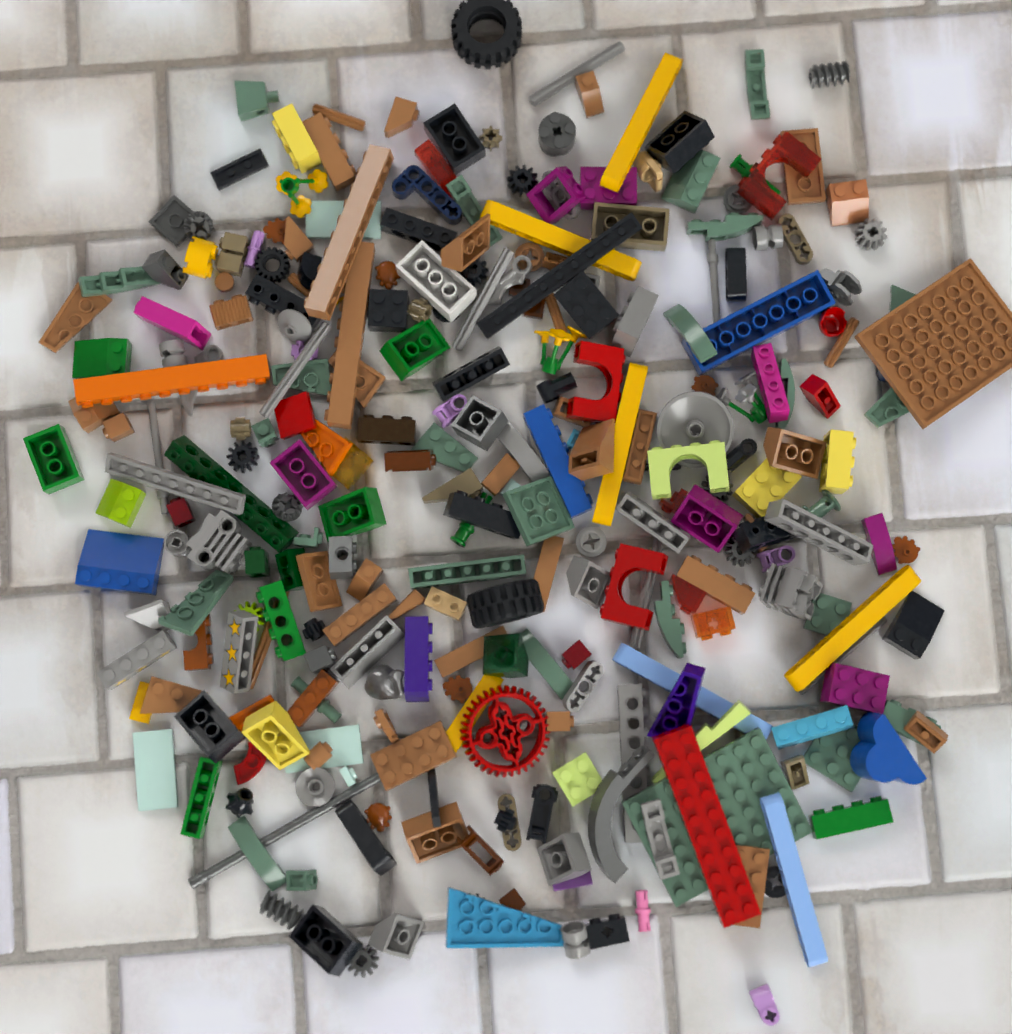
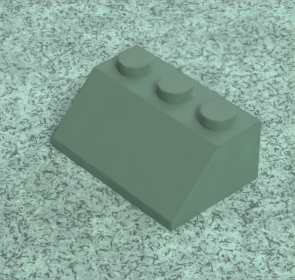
M700 150L679 171L672 174L661 199L695 214L721 158L705 150Z

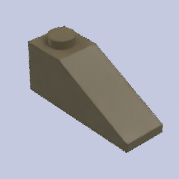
M469 468L422 497L424 504L447 502L450 493L457 492V490L468 493L467 497L474 499L475 496L479 497L482 494L483 486L473 470Z

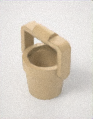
M646 151L639 152L632 164L634 167H637L639 178L643 182H647L655 192L661 190L663 182L661 164Z

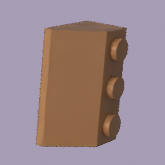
M490 214L484 215L441 249V266L462 272L490 248Z
M768 427L763 447L769 466L818 479L827 442L781 428Z
M457 802L440 807L441 827H433L431 811L401 822L406 841L417 864L460 848L461 846L455 838L458 836L463 841L469 835Z

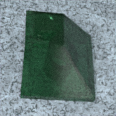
M520 633L484 636L483 675L504 678L528 677L529 658Z

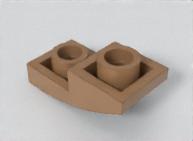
M506 453L481 482V485L496 496L520 468V465Z

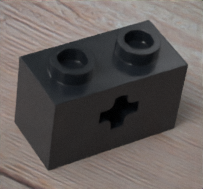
M619 913L608 915V919L600 920V917L589 919V923L585 924L591 950L630 941L625 917L620 916ZM604 926H608L609 929H612V931H609V935H606L604 932H601L605 929Z

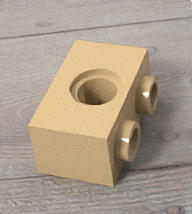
M431 586L424 605L460 621L467 602Z

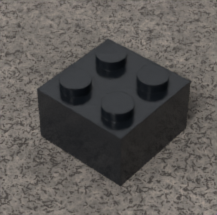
M370 289L369 331L402 333L408 329V290Z

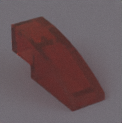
M428 139L414 150V154L434 182L452 198L446 185L457 177L436 147Z

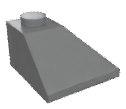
M573 556L566 572L571 595L598 609L605 594L606 586L609 585L611 580L610 572L590 560Z
M162 599L124 612L126 617L154 630H170V628L162 626L158 622L162 615L166 616L171 612L169 602Z
M394 913L375 925L368 944L383 953L410 959L424 921Z

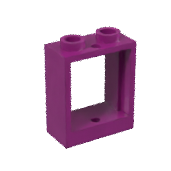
M566 166L556 167L526 194L542 220L549 224H556L586 198L582 186L576 182L572 171ZM558 177L571 198L555 211L542 191Z

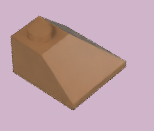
M76 397L68 401L75 418L87 433L102 426V422L120 414L114 402L111 405L97 403L93 404V407L82 408V406L77 405Z

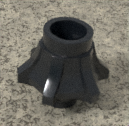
M241 788L236 793H229L226 796L229 800L225 806L226 809L231 810L238 818L243 814L251 815L253 813L251 806L254 803L252 799L253 793L249 789Z

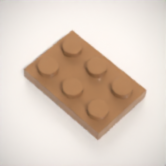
M328 551L297 555L296 560L310 612L343 606L336 579H330Z

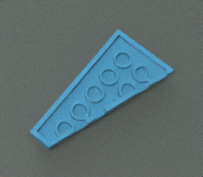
M448 887L446 948L563 947L564 941L561 934V927L563 925Z

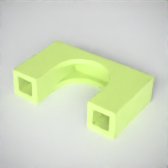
M713 440L709 444L696 442L691 443L690 446L672 445L666 449L654 447L647 451L653 500L672 498L670 474L673 467L685 459L698 460L706 467L710 493L730 491L724 442Z

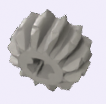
M867 218L864 220V223L860 222L858 224L859 229L855 230V234L858 236L855 238V241H861L859 247L865 245L867 251L871 247L873 250H877L878 246H883V240L887 238V235L884 234L887 228H881L882 222L877 224L875 218L871 222Z

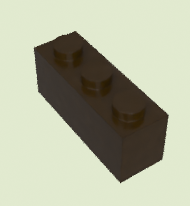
M370 414L358 417V443L415 445L416 420H412V417L403 416L401 419H393V416L383 415L382 418H374V415Z

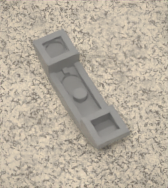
M508 421L497 439L517 461L531 482L548 477L550 473Z
M660 799L640 804L649 845L660 879L663 880L679 875Z

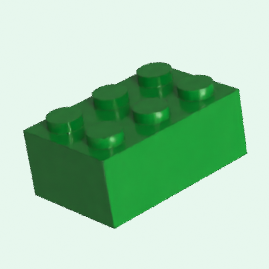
M60 424L23 438L44 492L52 494L85 480L66 430Z

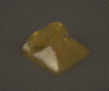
M352 443L353 445L333 475L348 490L374 462L354 443Z

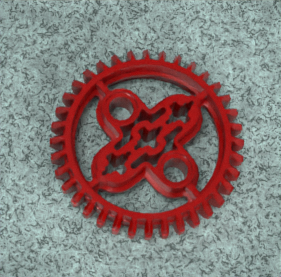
M498 685L496 688L497 692H495L493 687H490V694L484 690L482 691L483 698L480 695H476V698L479 700L477 703L471 700L470 703L474 706L473 708L466 707L469 714L463 713L462 716L467 720L460 722L465 728L459 729V732L465 733V735L460 737V740L466 741L461 746L462 748H468L464 752L465 755H471L468 760L470 762L475 761L474 766H480V770L482 772L486 770L488 775H491L494 771V776L498 777L501 771V776L505 778L507 772L510 777L514 776V771L517 775H521V768L527 772V765L533 768L534 764L532 761H540L537 756L538 754L544 755V752L541 751L542 747L544 749L548 748L544 741H550V738L546 737L545 734H550L551 731L545 729V727L549 726L546 721L544 722L548 716L543 714L546 711L544 707L539 708L542 703L536 701V696L530 697L531 693L529 691L524 693L523 688H519L517 691V687L512 686L510 690L509 686L505 685L502 690V687ZM511 697L521 700L531 708L535 717L533 718L527 713H519L513 716L509 705L498 699ZM493 701L488 708L490 724L481 727L476 732L475 739H472V726L477 713L485 704ZM498 709H501L503 711L500 713V717L496 715L498 713ZM526 720V728L520 729V722ZM537 723L538 736L536 743L530 753L521 761H518L523 752L520 738L531 734ZM505 727L509 729L506 731V735L502 734ZM486 733H490L491 739L488 742H483V736ZM498 737L502 739L503 744L498 741ZM475 745L485 750L498 747L502 758L512 762V764L497 765L487 761L479 754ZM510 745L514 747V749H512V754L508 752L510 750Z

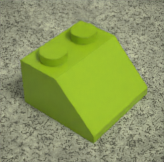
M110 479L95 513L131 528L146 493L126 483Z

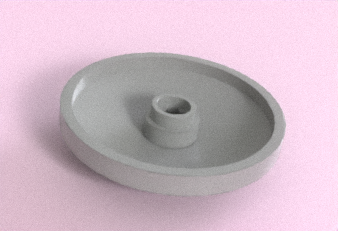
M701 391L685 392L674 397L663 408L657 423L658 441L663 449L670 448L672 445H682L683 447L690 446L691 443L696 442L709 444L710 441L719 440L725 443V452H727L734 435L733 419L726 405L712 394ZM685 459L677 463L689 468L705 467L700 461L695 459Z

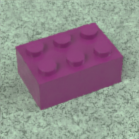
M580 167V185L586 195V198L580 202L581 210H593L594 202L637 206V167L630 168L618 192L600 186V181L606 167Z
M300 439L270 462L307 511L337 488L335 482Z
M694 484L670 522L719 553L740 523L743 515Z
M832 663L825 671L820 701L838 706L847 705L848 708L864 712L883 713L890 676Z

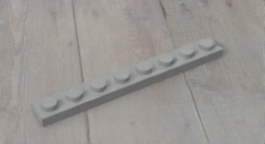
M112 452L107 454L105 472L231 513L243 514L246 499L244 494Z

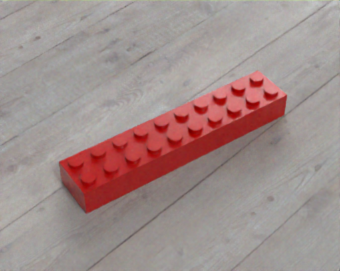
M688 723L653 736V743L720 923L724 928L761 915L692 726Z

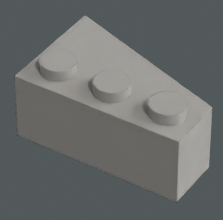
M640 286L637 287L635 292L631 291L627 300L629 305L628 307L624 306L620 314L623 318L621 321L617 320L613 331L616 333L611 346L624 348V355L631 357L659 295Z

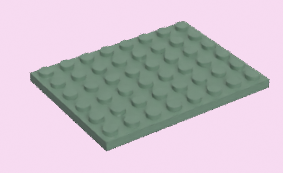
M759 727L703 757L735 844L770 849L769 856L774 854L759 799L778 792L782 796L795 842L813 832ZM664 778L623 800L621 803L657 871L640 804L660 799L672 851L680 873L679 875L663 879L662 882L674 905L678 907L707 891L708 888L668 780Z

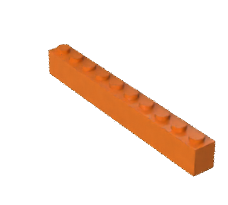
M263 354L74 379L73 383L77 405L82 406V408H89L97 403H101V405H111L113 401L127 403L131 402L134 398L148 400L152 396L157 395L162 398L169 397L172 393L186 395L190 394V391L207 392L209 388L216 387L217 390H223L231 385L245 387L248 385L247 383L254 382L256 385H261L270 380L267 355Z

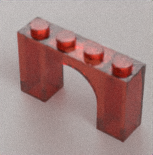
M787 131L783 136L779 134L773 141V148L771 150L769 148L766 149L761 156L763 160L759 164L756 162L750 169V176L748 178L744 176L738 184L740 188L737 193L770 220L776 217L787 201L768 186L765 179L766 169L775 163H784L794 168L807 179L821 161L818 155Z

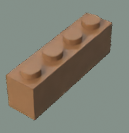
M320 112L302 121L336 192L354 183L357 172L353 164L349 166L347 162L349 157L345 149H340L338 145L340 140L337 134H332L330 130L332 125L328 117L324 118Z
M687 555L675 578L743 615L755 595L752 591L753 588L744 583L740 585L735 582L736 579L731 575L725 574L724 576L718 573V568L710 564L706 566L701 563L702 560L694 555H691V557Z
M384 583L322 631L331 643L337 647L395 603L397 599Z

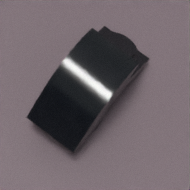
M304 252L299 262L297 277L300 284L311 291V283L317 276V268L321 264L322 257Z

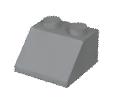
M580 833L562 834L537 848L549 886L577 878L591 871Z

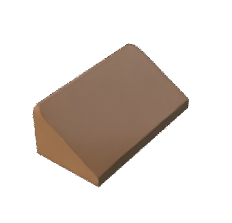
M919 711L912 716L903 728L934 754L948 739V734Z

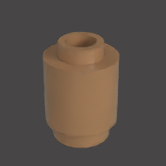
M320 741L310 750V753L304 760L315 770L333 756L331 753L333 749L326 741L324 743Z

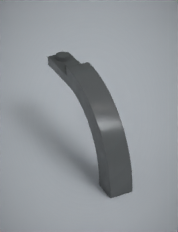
M643 745L633 752L632 757L620 766L617 773L610 769L599 784L590 806L588 816L590 848L601 871L614 883L621 878L628 868L620 860L614 849L611 836L612 815L623 790L655 756L651 750Z

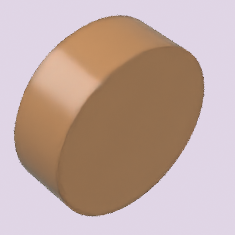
M223 272L216 276L215 285L219 291L229 292L233 289L235 282L229 273Z

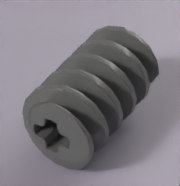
M842 61L841 64L835 62L834 65L828 63L826 66L825 64H820L819 67L813 65L809 69V81L812 89H814L815 83L821 88L823 82H825L826 87H829L830 81H832L833 86H836L837 80H839L841 85H844V80H847L848 83L850 82V69L846 61Z
M269 890L260 905V914H264L267 911V918L274 915V922L281 918L280 925L284 926L288 922L287 929H292L297 924L304 909L297 912L298 905L291 908V901L285 905L284 897L278 901V894L276 893L271 897V890Z

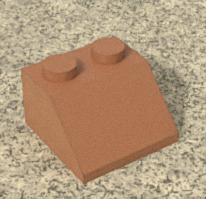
M866 179L828 185L825 194L831 227L863 223L865 219H869V193Z

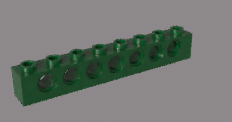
M183 435L171 442L164 455L189 477L246 495L243 514H233L271 547L281 553L292 544L294 537H297L299 532L286 521L277 518L269 506L189 438Z

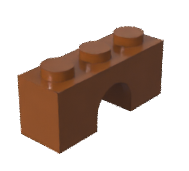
M208 614L195 632L198 637L197 646L192 650L183 651L185 671L211 669V665L214 664L213 653H210L209 646L212 645V635L208 632V626H211L210 614Z
M322 669L287 711L293 723L298 727H303L314 714L318 705L329 696L340 681L328 671Z

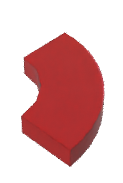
M248 742L246 757L241 763L233 766L237 785L253 779L261 771L267 760V757L252 742Z

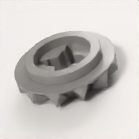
M585 527L577 535L576 546L580 553L587 557H596L606 548V536L597 527ZM588 534H590L592 539H599V541L594 543V550L589 544H583L588 541Z

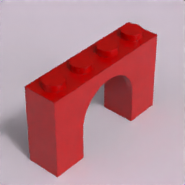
M582 340L575 344L573 362L598 368L605 376L607 386L605 394L600 400L575 396L568 399L566 418L591 423L615 419L616 423L617 406L621 399L619 389L623 381V373L621 372L626 359L624 348Z
M620 543V547L615 552V565L610 570V584L605 589L606 599L600 607V618L605 621L649 631L654 612L627 604L622 596V585L625 579L636 571H647L664 575L668 556L665 553Z

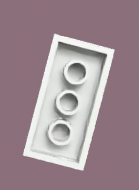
M423 240L395 266L397 274L424 299L428 300L450 323L477 298L476 288L456 270L441 266V257Z

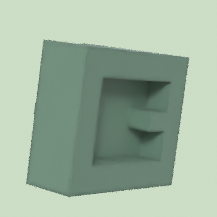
M269 418L251 426L261 447H271L279 439Z
M315 527L313 538H311V535L299 534V537H294L293 545L296 547L318 549L319 544H322L323 533L320 532L318 527Z
M316 869L286 871V891L317 889L318 877Z

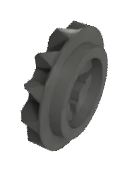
M742 185L729 187L723 196V205L730 212L743 214L749 211L753 204L751 191ZM742 196V204L737 203L733 205L735 200L734 197L738 198Z
M201 211L190 213L183 225L185 234L191 240L192 236L206 240L211 236L214 229L213 220L208 214ZM193 222H202V227L205 231L198 230L195 232L197 227Z
M286 492L278 494L274 498L272 511L280 520L294 521L301 515L303 506H301L299 499L294 494L290 495ZM290 502V508L284 511L285 505Z

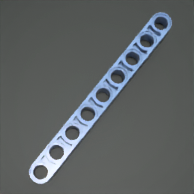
M624 643L620 644L612 659L619 665L668 692H671L680 676L677 672ZM701 686L696 707L720 719L734 704ZM750 714L733 728L747 734L759 727L767 740L773 726Z
M778 792L761 797L759 799L805 962L809 968L828 962V956L782 796Z

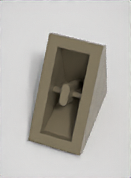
M797 755L780 762L792 790L810 784L803 755Z

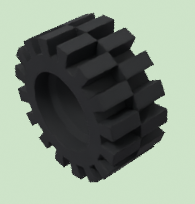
M267 247L266 251L264 249L261 250L262 253H258V258L255 259V269L258 275L273 283L275 281L280 283L282 278L285 280L287 278L286 274L289 275L290 269L287 255L281 249L278 250L277 247H273V249ZM270 259H276L279 261L280 266L278 270L270 272L265 267L266 262Z

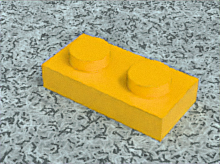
M140 681L129 719L149 724L152 713L140 714L149 683Z

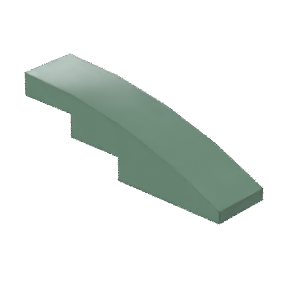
M142 267L120 268L119 271L100 272L97 276H83L78 279L82 297L121 293L160 284L154 281Z

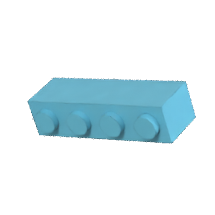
M846 705L775 726L771 729L777 748L780 750L854 728Z

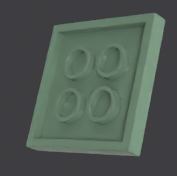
M551 476L502 494L526 546L575 528Z
M854 725V728L813 739L803 756L805 764L850 792H853L861 778L854 773L850 764L852 749L860 742L857 726Z

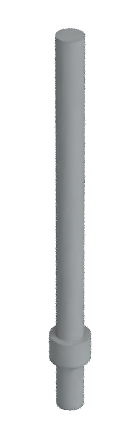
M715 239L708 240L709 254L707 255V263L710 266L713 323L721 320L717 273L719 259L718 254H716Z
M155 401L147 402L155 466L164 469ZM158 489L157 498L160 500L161 514H168L169 511L166 505H168L169 492Z

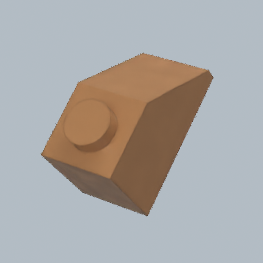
M594 71L577 75L575 77V87L586 118L604 113L600 88Z
M395 97L384 129L385 137L390 138L413 126L414 121L418 120L420 114L416 102Z
M288 216L285 225L284 247L286 250L284 253L290 260L294 259L298 262L304 252L309 253L314 249V245Z
M366 558L354 575L346 592L359 601L363 600L383 573V569Z

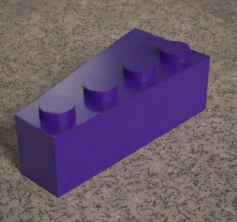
M428 616L405 617L404 693L406 702H429V691L432 690V679H429V672L433 671V661L429 660V653H433V641H429V634H433V623H429Z
M686 663L647 736L653 737L688 723L692 726L706 668Z

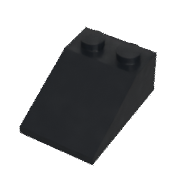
M911 591L882 640L913 659H920L928 647L945 610L916 592Z

